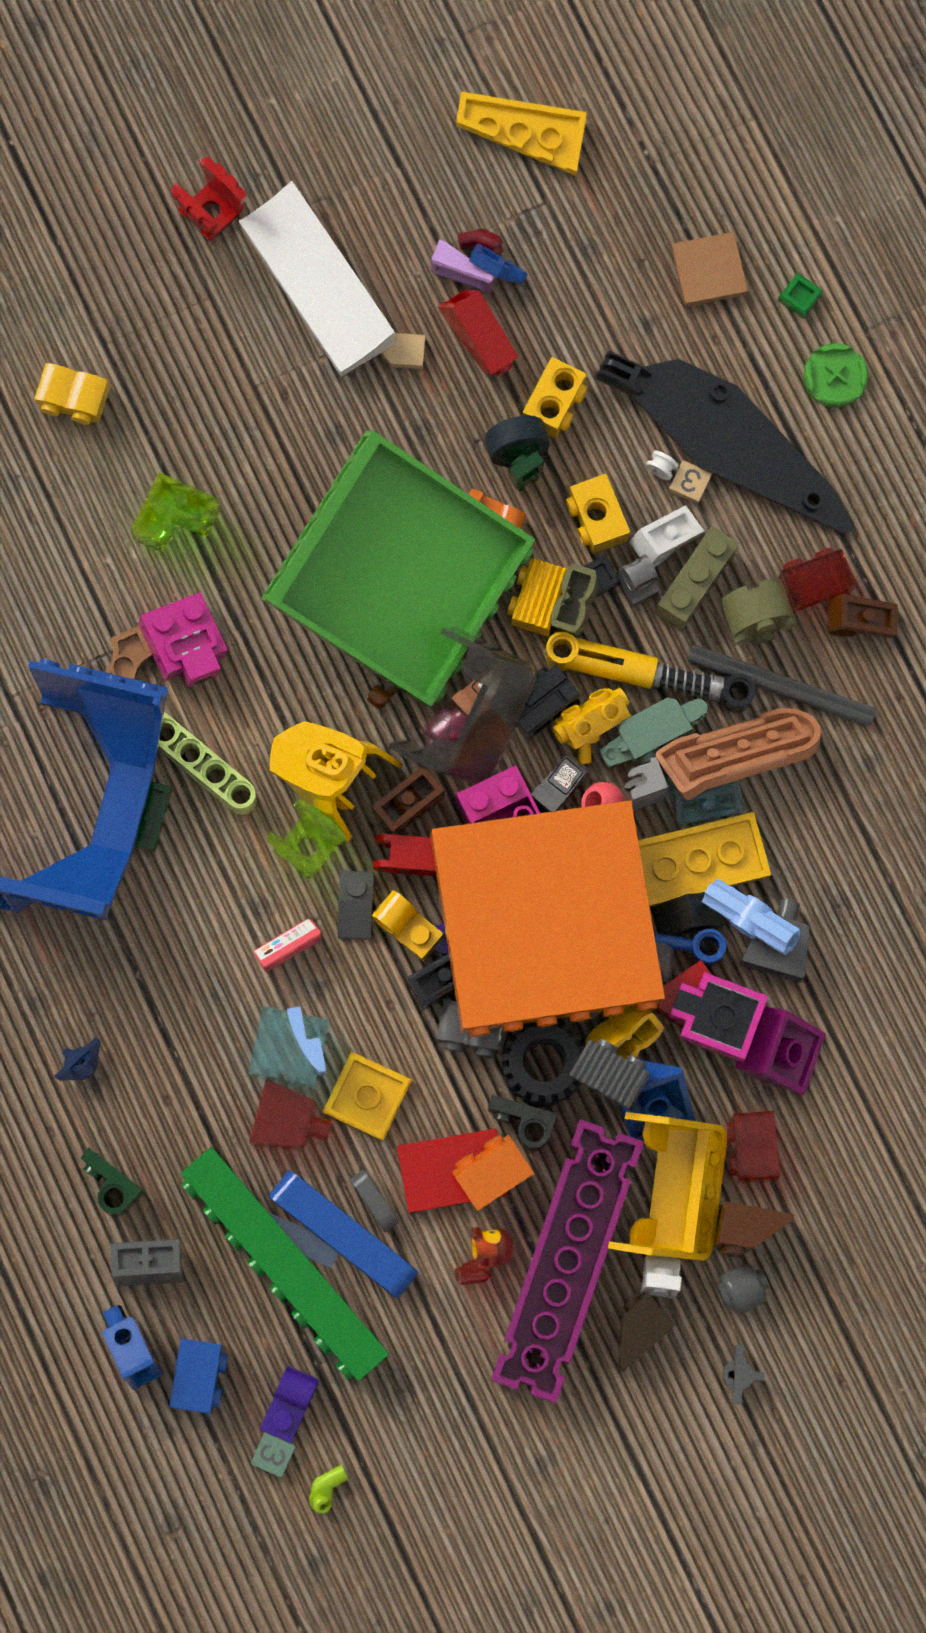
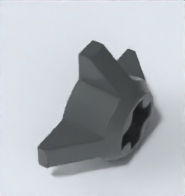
M736 1345L734 1360L727 1363L722 1372L723 1382L728 1388L732 1389L733 1404L739 1405L742 1404V1390L749 1387L753 1381H764L765 1373L753 1372L751 1365L744 1361V1346ZM729 1371H734V1379L728 1377Z

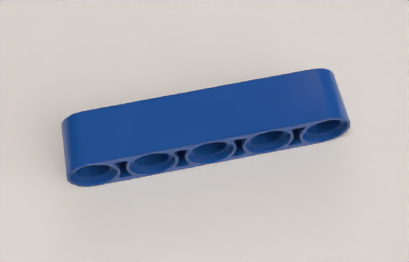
M288 1170L268 1195L274 1203L396 1299L400 1298L419 1272L292 1171Z

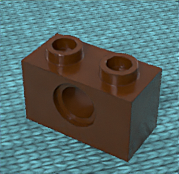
M423 765L373 804L372 814L388 834L399 835L443 800L445 790Z

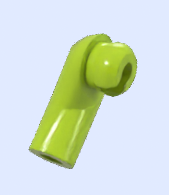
M342 1465L333 1468L313 1481L309 1502L311 1508L316 1513H327L332 1506L333 1489L349 1480Z

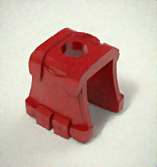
M204 157L199 163L205 175L207 185L192 198L183 188L175 183L171 188V195L178 201L180 206L178 212L186 220L189 218L201 230L200 233L207 240L212 241L242 213L246 193L239 187L238 181L230 173L227 174L225 168L218 162L215 164L210 157ZM210 203L216 204L220 208V214L213 218L203 207Z

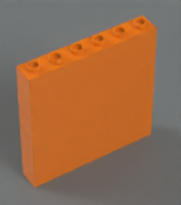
M631 800L431 829V845L461 1033L469 1032L470 1037L489 1035L490 1029L503 1027L504 1032H513L524 1029L523 1024L536 1022L537 1027L556 1025L557 1019L570 1017L571 1022H580L591 1019L590 1014L603 1012L604 1017H613L624 1014V1009L637 1007V1012L658 1009L657 1004L662 1003L665 996Z

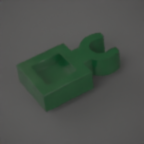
M537 451L530 456L525 453L511 463L512 468L509 471V479L519 492L523 491L529 482L533 481L535 483L539 479L538 474L543 471L544 460Z

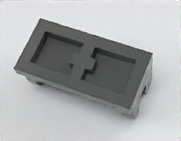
M180 1240L111 1243V1273L115 1287L183 1283Z

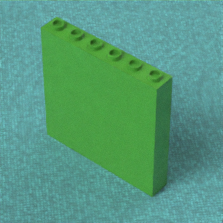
M365 431L261 597V600L425 706L432 707L433 703L438 704L447 691L445 684L450 676H455L462 668L465 661L462 657L468 647L473 648L480 639L482 632L479 629L486 619L490 620L499 607L497 600L502 592H508L516 580L514 573L520 563L524 565L531 557L534 550L531 546L535 538L375 431Z

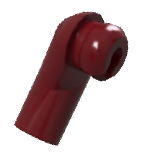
M481 228L457 234L460 249L481 244L499 256L503 253L502 238L486 229Z

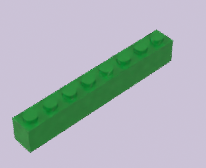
M212 1147L180 1173L185 1179L180 1185L193 1200L199 1196L207 1206L203 1209V1212L215 1226L220 1221L229 1230L225 1235L227 1240L237 1251L242 1247L251 1256L247 1261L250 1267L259 1277L265 1273L271 1279L273 1284L269 1289L281 1303L286 1299L289 1300L295 1307V1310L291 1313L292 1316L304 1329L308 1325L313 1328L318 1334L313 1340L326 1355L331 1351L336 1355L340 1362L335 1366L348 1381L354 1377L360 1382L389 1356L386 1349Z

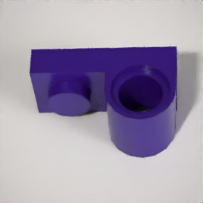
M288 1366L280 1380L274 1395L275 1397L260 1429L292 1443L320 1380Z

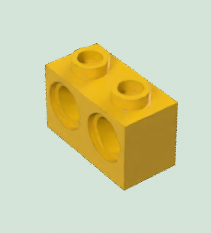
M551 357L523 410L522 416L528 415L541 418L545 424L547 435L553 438H557L561 430L566 432L574 417V414L570 412L575 402L581 404L589 386L585 385L586 373ZM561 380H566L573 387L563 391L558 389L555 384ZM545 408H553L557 411L558 415L554 418H546L542 415L541 411Z

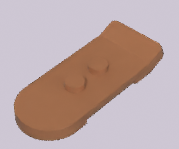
M790 708L775 709L760 714L758 718L701 735L695 733L675 739L656 752L659 764L681 796L686 800H690L707 789L811 757L820 746L821 728L817 720L806 712Z

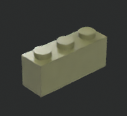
M711 526L658 603L655 615L683 632L736 554L739 543L714 526Z

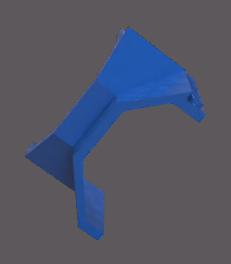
M40 659L39 663L30 661L28 668L42 695L40 703L81 714L88 722L110 764V773L90 845L21 881L0 876V909L19 913L32 903L105 921L130 862L155 771L168 687L70 664L67 670L59 668V663L48 659Z

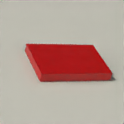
M497 1129L397 1146L408 1214L471 1203L452 1171L457 1169L455 1164L465 1156L473 1154L475 1157L484 1151V1145L492 1138L498 1136ZM508 1191L500 1197L508 1196Z

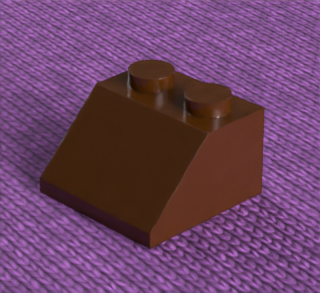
M726 1201L720 1206L714 1247L721 1248L720 1254L740 1258L741 1255L749 1252L792 1222L794 1214Z

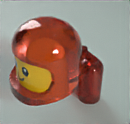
M479 1227L471 1228L472 1260L463 1263L461 1267L455 1268L456 1282H459L460 1285L487 1282L492 1276L491 1272L487 1271V1268L502 1266L511 1260L514 1252V1243L511 1235L502 1228L481 1231Z

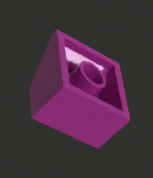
M764 1006L746 1058L743 1063L737 1061L735 1068L761 1081L799 1095H805L826 1033L787 1010Z

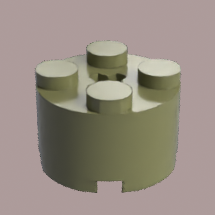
M781 579L758 581L759 587L748 590L746 585L722 598L721 604L735 645H742L753 639L756 640L757 644L765 643L775 638L774 632L788 630L797 626L795 614Z

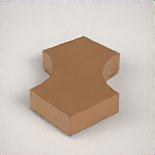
M139 626L110 638L113 656L110 665L105 671L106 673L136 680L140 668L153 657Z

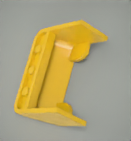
M626 1112L625 1119L645 1122L642 1132L645 1145L650 1150L658 1151L649 1218H639L631 1227L629 1244L609 1242L608 1249L652 1256L706 1260L713 1251L727 1147V1133L724 1127L690 1120Z

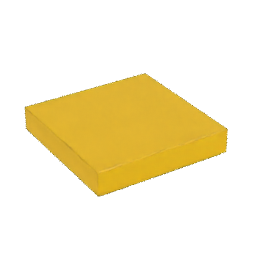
M351 1051L322 1113L384 1142L412 1079Z

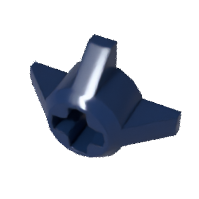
M95 1037L85 1047H79L75 1050L67 1048L62 1053L65 1057L64 1067L54 1077L59 1081L85 1080L91 1077L96 1072L101 1041Z

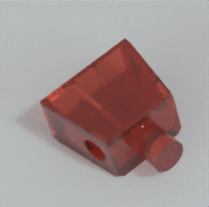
M266 1080L249 1143L259 1147L305 1150L309 1136L328 1141L333 1121L314 1116L317 1106L316 1101L273 1081Z

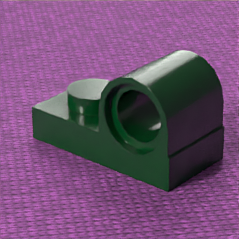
M90 1148L81 1156L80 1159L86 1163V1166L83 1168L85 1172L98 1182L102 1177L107 1180L100 1188L97 1198L99 1206L111 1216L124 1215L144 1193L140 1187ZM114 1190L121 1191L124 1195L123 1203L117 1208L108 1207L106 1203L107 1195Z

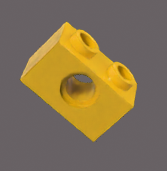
M606 473L570 486L569 498L565 499L571 517L577 516L581 527L577 528L584 547L589 546L591 553L594 554L629 540L630 530ZM598 509L604 513L605 517L602 520L595 521L590 519L587 513L590 510Z

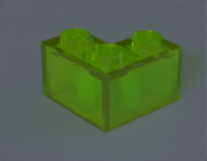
M159 472L130 529L133 540L163 553L177 525L207 538L221 510L219 499Z

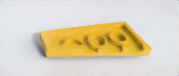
M461 92L456 126L576 176L587 112Z

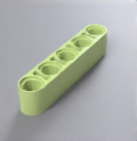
M164 712L161 730L170 728L174 730L175 734L169 741L160 740L158 750L234 813L245 815L254 810L257 804L254 786ZM188 749H196L200 752V756L194 762H186L182 759L183 753ZM212 770H222L225 773L224 779L219 783L210 782L207 776ZM239 790H245L250 793V799L244 804H237L232 800L234 793Z

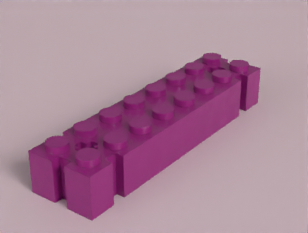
M581 1119L577 1124L569 1148L577 1151L574 1160L568 1158L565 1160L504 1339L505 1343L511 1344L508 1356L499 1354L490 1380L517 1390L519 1382L531 1386L529 1395L554 1404L557 1403L565 1376L557 1374L561 1362L569 1364L608 1251L609 1242H611L631 1180L623 1178L626 1169L633 1171L636 1168L644 1141L621 1133L617 1134L615 1140L603 1136L604 1127ZM598 1156L605 1158L604 1164L609 1166V1170L603 1169L601 1173L596 1172L595 1165L591 1164V1159L594 1158L597 1161ZM532 1350H538L540 1352L539 1358L544 1360L542 1366L540 1367L537 1364L536 1369L528 1367L529 1361L525 1359L526 1352L532 1354Z

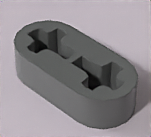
M361 1170L349 1179L384 1232L399 1223L364 1170Z

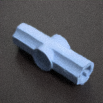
M718 878L705 891L702 900L703 905L729 920L734 928L751 939L758 938L785 956L798 943L799 936L802 933L800 929L774 914L768 905L752 895L745 896Z

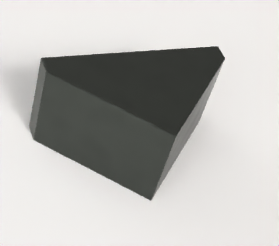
M705 893L685 894L652 907L657 931L660 934L678 936L721 927L725 924L721 915L703 905L702 900Z

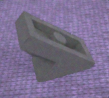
M340 871L338 939H371L374 872Z

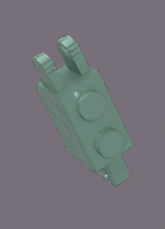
M666 698L622 721L617 738L599 751L606 767L612 769L629 762L633 766L639 762L642 765L649 763L650 758L656 757V752L675 739L691 735L692 727L699 724V721L705 720L708 712V702L706 703L702 698H697L680 706L677 700Z

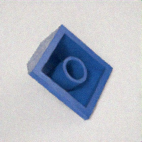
M642 1060L647 1064L645 1070L651 1075L631 1111L619 1104L618 1107L629 1136L644 1141L642 1132L645 1122L625 1119L626 1112L695 1121L682 1069L680 1067Z

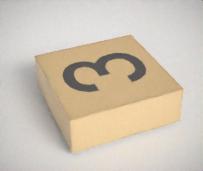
M682 460L669 488V492L699 504L712 473Z

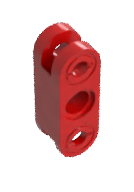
M379 834L375 836L376 844L391 849L390 859L374 861L373 870L386 873L437 877L430 837Z

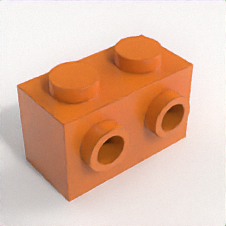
M501 1135L492 1138L484 1145V1151L475 1157L473 1154L465 1156L455 1164L457 1169L452 1171L477 1211L534 1174L509 1135L504 1138Z

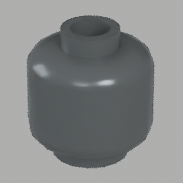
M744 1263L723 1273L720 1277V1285L716 1287L728 1311L733 1309L736 1313L743 1314L765 1303V1289L770 1286L762 1269L755 1271L751 1265Z

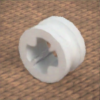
M653 451L651 455L653 460L648 461L645 467L655 476L663 480H671L673 476L671 471L677 470L678 463L663 452Z

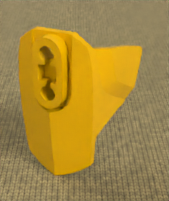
M303 721L274 737L270 753L269 770L272 774L284 780L319 816L325 828L346 842H349L352 835L337 808L353 810L355 807L342 793L347 790L360 770L372 779L376 777V774L365 764L366 757L375 756L399 769L403 763L368 741H359L331 728Z

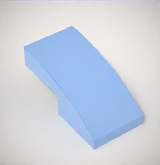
M301 1007L288 1008L287 1012L291 1028L301 1052L319 1076L327 1075L320 1037L307 1040Z

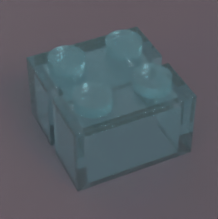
M263 1006L249 1068L250 1077L280 1083V1073H285L287 1085L316 1090L319 1074L311 1067L301 1052L291 1028L288 1012ZM302 1014L306 1039L320 1037L324 1057L330 1021Z

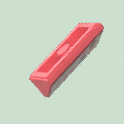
M306 919L254 951V955L264 972H269L321 941L322 934L311 919Z

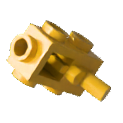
M610 688L599 689L589 696V700L583 704L573 705L562 711L561 717L554 720L553 733L561 744L565 743L575 750L578 749L580 763H591V744L600 740L599 735L631 717L626 707L629 705V700L621 688L614 691Z

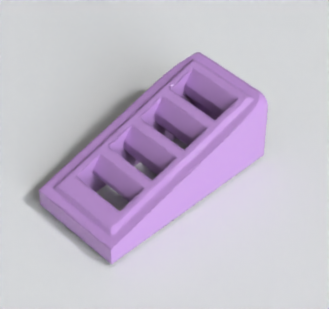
M439 240L431 259L432 273L491 293L494 276L470 262L468 257L445 241Z

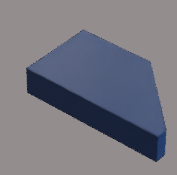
M476 244L471 252L469 261L497 278L522 285L528 275L526 271L481 244Z

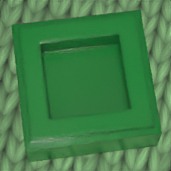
M797 272L779 296L778 301L804 319L823 294V290Z

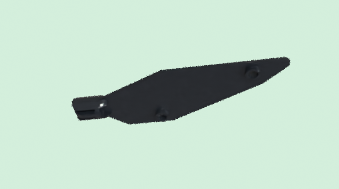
M610 350L606 352L605 360L602 361L599 367L600 370L595 375V380L632 396L699 468L840 533L846 534L851 531L853 527L852 521L832 486L737 385L680 359L642 366ZM807 500H814L816 505L809 504Z

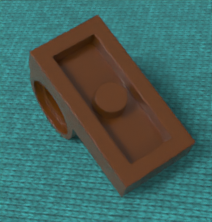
M846 594L838 595L828 600V634L849 637L863 633L885 638L897 636L898 604Z

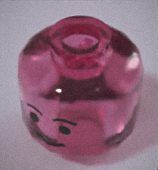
M447 708L442 709L424 728L425 734L429 738L425 744L437 756H440L442 753L450 757L456 756L472 740L473 733L470 729L473 727V724L457 708H454L452 711Z

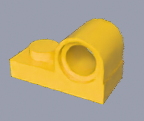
M394 890L371 915L372 920L423 962L445 937L443 932L421 916L407 899Z

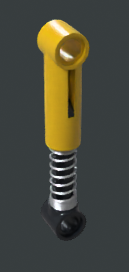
M568 632L553 634L546 644L545 658L551 668L556 665L561 671L572 670L651 689L652 686H657L658 688L662 685L665 686L666 690L671 687L674 688L675 692L678 689L683 690V694L686 692H691L692 696L700 694L701 698L708 696L709 700L719 702L718 704L732 713L746 711L750 707L756 693L754 682L743 674H736L730 677L725 676V678L715 675L713 678L712 674L708 677L705 676L704 672L701 674H696L695 670L687 672L686 668L679 670L678 666L671 668L669 664L664 666V662L659 663L657 657L578 639ZM558 645H565L570 649L571 654L568 657L560 658L554 654L553 649ZM739 687L745 691L746 698L735 700L731 697L729 690Z

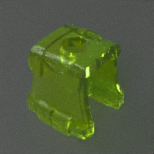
M299 799L293 805L300 817L297 824L284 839L271 831L267 841L269 845L276 848L274 852L286 861L288 860L291 865L310 880L319 872L320 867L337 846L344 842L345 833L340 828H337L336 823L327 815L323 817L322 811ZM304 838H312L317 843L316 852L310 856L302 855L298 850V844Z

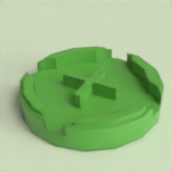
M832 343L821 346L809 357L804 367L803 381L806 391L816 402L826 407L840 408L851 405L860 398L867 385L868 369L864 358L853 351V348L845 344Z

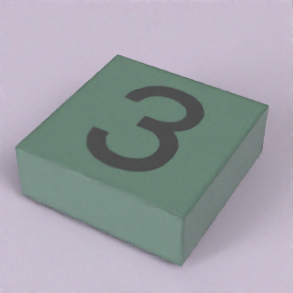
M264 1432L250 1464L282 1478L296 1446Z

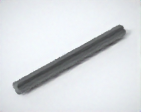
M698 645L691 647L687 661L691 664L730 677L736 674H743L748 676L756 687L867 726L871 725L876 714L874 707Z

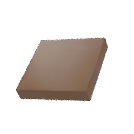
M734 232L671 244L684 307L747 295V284Z

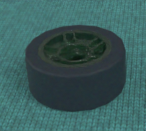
M524 415L503 420L492 426L485 435L490 459L493 464L498 466L511 467V463L525 453L530 456L537 451L542 456L550 447L545 424L541 418L536 416Z

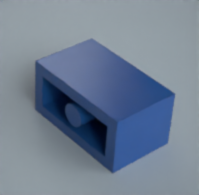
M181 1338L170 1408L212 1414L213 1407H220L222 1387H217L219 1373L225 1374L228 1353L223 1352V1345Z

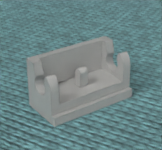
M657 756L650 758L649 763L637 766L628 773V778L641 774L640 777L628 781L624 786L625 790L635 787L630 791L633 811L664 800L668 786Z

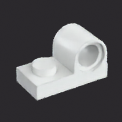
M685 505L639 529L629 544L639 558L647 555L653 566L656 567L665 561L676 549L699 538L704 530Z
M646 1255L641 1295L649 1294L650 1296L675 1299L681 1286V1277H679L681 1258Z

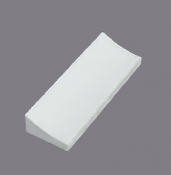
M293 181L257 210L239 220L241 229L341 377L396 344L394 330Z

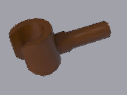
M377 684L369 692L367 700L376 708L382 709L400 689L390 686L385 691Z

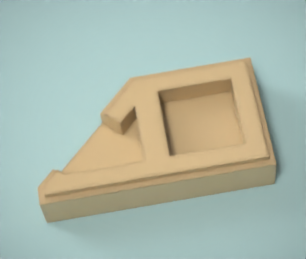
M395 333L396 344L380 353L390 367L423 369L425 335Z

